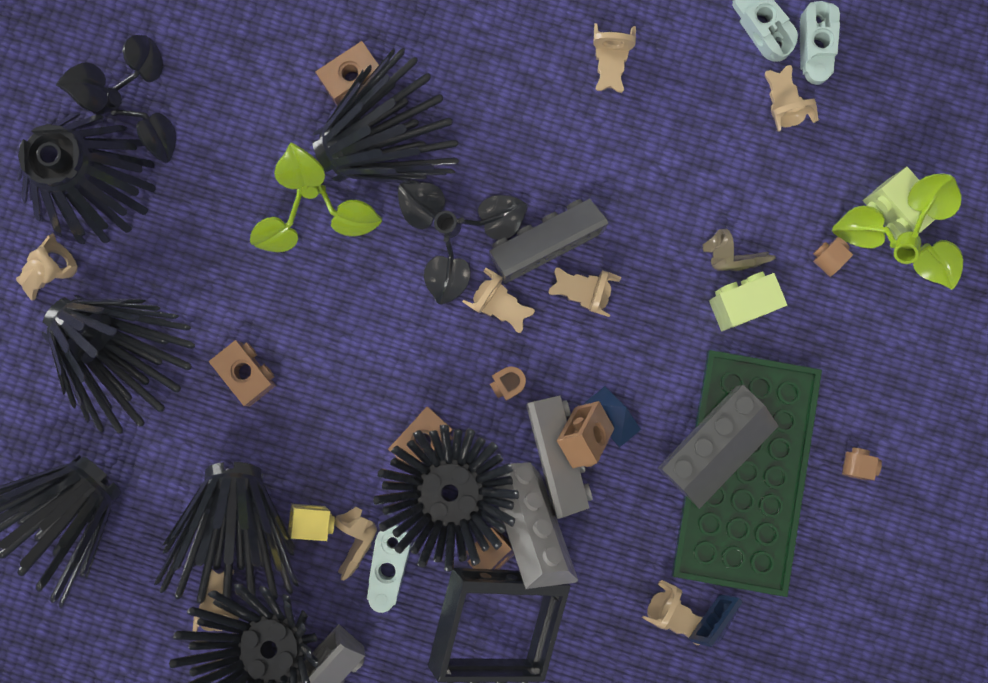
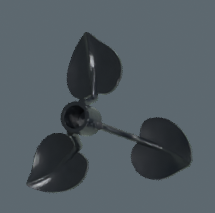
M134 35L124 42L122 50L124 60L135 71L114 87L106 88V78L103 71L96 65L88 62L71 67L60 77L56 86L69 94L82 108L96 115L111 112L113 116L141 117L143 120L137 123L136 129L142 144L153 156L163 163H168L171 160L176 145V132L173 124L166 116L161 113H153L149 117L145 112L119 109L122 97L118 90L136 79L139 74L146 82L151 83L157 80L162 73V56L151 38L146 35Z
M424 182L420 184L402 183L398 187L399 206L405 220L412 227L422 230L429 228L434 220L436 230L444 236L448 258L445 256L434 257L427 263L424 270L426 287L440 305L447 304L458 298L465 291L470 281L471 271L469 264L464 259H454L450 241L451 238L459 234L461 225H484L485 233L494 240L509 239L520 229L528 209L527 204L516 197L496 195L485 199L479 205L478 214L482 219L481 221L468 220L463 217L457 218L450 211H443L445 208V197L442 190L434 184Z

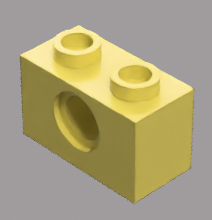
M291 503L288 533L291 539L327 541L328 534H333L335 517L330 514V510L326 506Z

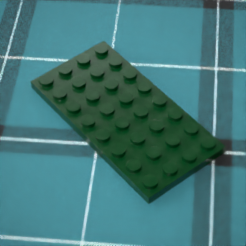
M713 350L707 351L695 428L735 386L744 385L766 406L778 427L700 509L684 495L671 576L788 597L821 381V369Z

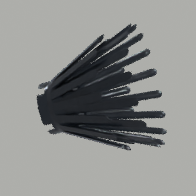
M393 48L361 86L371 72L372 66L369 65L365 71L362 70L326 124L314 131L313 135H319L320 139L313 142L316 158L324 168L325 173L333 170L337 174V176L331 178L334 181L341 182L352 178L420 184L417 180L411 179H426V175L455 173L451 168H434V165L458 163L459 159L455 157L381 162L452 148L458 145L457 140L427 145L424 141H416L380 149L452 125L453 120L451 118H445L415 128L419 125L417 119L397 125L443 101L441 94L382 122L407 106L409 101L406 97L426 84L431 79V74H424L361 118L393 90L396 82L417 64L418 58L413 57L392 77H389L388 71L404 55L405 48L400 49L392 58L395 53V48Z
M77 112L58 122L57 118H54L46 125L31 130L34 134L30 136L28 141L23 139L20 144L18 154L20 166L17 180L20 181L23 176L22 200L24 204L27 202L29 192L30 201L32 200L34 217L39 222L44 220L40 198L41 192L54 233L58 237H62V229L52 197L79 244H85L83 238L85 230L69 202L103 243L110 241L103 231L109 226L89 202L125 233L130 232L132 227L115 212L125 216L127 209L110 196L142 215L147 214L148 209L114 187L137 196L139 189L134 186L155 192V185L108 166L141 173L143 171L142 167L154 168V162L97 150H137V147L144 146L139 139L85 138L125 131L127 127L113 125L83 129L103 123L105 120L103 119L104 116L94 115L71 122L80 116V112Z
M74 295L77 299L71 301L66 297L59 299L49 308L43 318V323L48 327L46 330L47 334L42 331V336L50 344L63 395L67 392L71 406L74 409L76 407L75 394L87 423L90 421V414L97 429L103 433V424L82 382H85L115 431L119 434L123 433L121 424L112 412L111 403L87 368L88 366L138 426H144V420L128 402L132 400V395L106 368L107 366L158 412H163L165 410L164 405L136 381L138 380L143 385L149 384V378L136 368L174 392H180L181 386L126 350L155 365H161L162 360L184 370H190L192 368L191 364L120 331L160 344L172 343L189 349L195 348V344L185 339L119 319L149 323L184 331L190 330L191 327L186 324L162 319H176L179 315L158 311L161 308L155 305H140L146 301L143 299H86L80 295Z
M440 425L441 440L438 431L432 430L429 432L434 450L421 430L413 433L419 445L414 440H410L407 443V447L421 461L399 446H395L391 450L400 459L393 458L390 465L409 474L381 468L377 476L394 480L384 481L382 483L383 490L404 492L376 495L373 502L375 505L396 502L383 507L384 515L406 509L379 524L380 530L384 532L401 523L392 531L396 538L410 529L394 547L397 553L401 554L419 534L410 548L413 554H418L426 541L417 565L422 568L426 567L437 541L433 560L437 563L442 562L445 549L444 570L450 572L454 570L455 538L458 560L460 562L467 560V547L473 566L480 563V558L472 533L483 552L487 551L490 547L487 540L495 550L502 546V542L485 521L501 534L506 530V526L502 522L513 527L515 518L492 505L512 510L514 502L503 498L519 499V491L493 488L513 484L511 476L500 477L513 472V467L510 463L490 470L503 461V457L500 454H496L487 460L498 449L494 442H491L480 453L486 441L478 437L470 451L475 431L468 428L462 443L463 432L456 429L454 430L453 446L451 447L449 426ZM454 485L458 489V497L453 500L445 498L443 495L444 486Z
M80 455L68 464L0 485V533L16 522L20 525L0 541V548L2 549L0 551V559L6 558L40 528L34 536L35 541L39 542L21 560V567L17 571L19 576H24L72 521L52 551L54 559L36 584L38 592L42 591L44 586L48 584L77 537L88 523L50 597L51 603H54L60 598L64 590L59 601L60 609L64 607L78 573H80L81 577L85 574V578H88L113 502L122 495L114 482L107 486L109 481L105 478L107 476L106 473L84 456L81 458Z
M224 462L210 465L205 469L204 482L162 545H166L163 554L169 552L172 546L173 548L154 585H157L161 582L171 564L160 588V593L167 590L175 571L181 567L195 535L175 593V598L180 599L183 596L192 567L204 564L197 595V602L202 604L206 599L212 567L214 570L220 569L224 549L223 595L231 599L235 529L237 568L239 570L245 568L247 590L256 597L254 566H261L265 570L270 593L274 600L278 598L267 543L274 567L281 573L286 591L289 594L293 593L288 574L293 584L299 587L285 550L286 547L287 552L294 556L292 547L295 548L263 484V474H261L262 470L259 467L248 463L234 462V468L224 470Z
M234 584L236 594L259 615L218 591H210L208 595L214 599L213 604L244 621L191 607L187 610V614L199 618L197 625L232 633L176 631L173 635L175 640L192 641L189 644L190 650L223 649L171 659L169 662L170 668L208 662L192 667L189 673L191 676H197L210 671L213 672L188 683H211L222 677L225 678L216 683H287V680L288 683H297V670L299 671L302 683H310L304 658L315 668L318 667V659L307 646V643L317 642L315 632L305 634L307 614L302 610L297 623H295L291 599L288 595L283 594L284 616L272 594L264 586H260L259 590L273 614L242 584ZM273 642L277 646V653L272 650Z

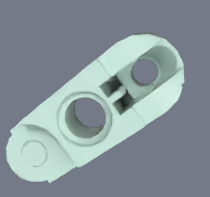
M733 0L732 6L741 18V25L761 54L773 62L786 59L794 50L798 33L774 0ZM757 16H764L768 23L760 22Z
M823 1L811 2L800 18V69H803V75H805L807 81L815 85L824 83L834 73L835 56L838 54L839 8L832 3ZM816 17H819L822 22L817 23ZM814 40L821 41L824 48L816 46Z
M398 524L384 532L380 531L375 540L367 600H369L370 607L379 613L389 611L393 605H396L412 544L411 542L401 554L397 553L394 547L389 546L388 539L394 537L392 531L399 526ZM408 530L396 538L398 543L409 532ZM384 563L392 564L395 567V575L392 577L384 576L381 572V565Z

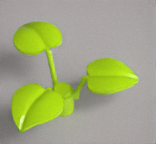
M290 143L284 155L277 162L274 171L275 178L279 184L289 189H297L289 220L286 223L277 217L261 220L251 231L250 243L256 248L271 252H285L292 249L297 244L298 233L290 227L293 225L302 196L307 199H313L319 193L322 194L330 214L334 216L331 220V227L336 232L345 236H360L371 232L381 224L382 217L369 204L359 200L345 201L335 210L326 193V186L321 185L325 179V171L322 165L307 151Z
M929 175L920 179L912 186L908 195V205L912 209L922 212L918 217L913 232H904L898 236L897 240H895L890 228L883 226L885 222L884 215L879 210L870 206L854 207L832 228V232L836 236L862 248L881 246L885 241L886 233L890 241V247L895 248L894 257L898 262L902 264L913 263L915 271L921 277L942 284L951 290L956 287L961 277L963 255L958 246L947 240H940L933 246L929 243L921 246V239L918 236L926 214L932 219L944 220L952 217L959 210L962 201L961 192L955 177L951 175Z

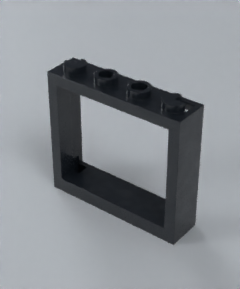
M454 568L451 571L428 668L438 682H545L571 585L561 584L526 589L519 570ZM467 593L543 596L526 659L450 658Z

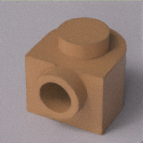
M837 237L830 244L825 241L813 253L816 256L813 262L831 277L853 254L849 251V245L843 239Z
M506 367L492 375L494 382L490 386L498 399L503 396L505 401H507L524 389L526 378L519 368Z
M852 448V452L845 453L842 475L866 481H875V476L880 474L882 460L878 457L870 456L869 450Z

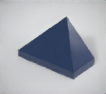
M605 386L583 404L600 401L614 427L610 438L619 448L641 430L626 406Z
M719 594L690 635L689 640L693 643L709 647L722 640L739 610L742 600L737 597Z

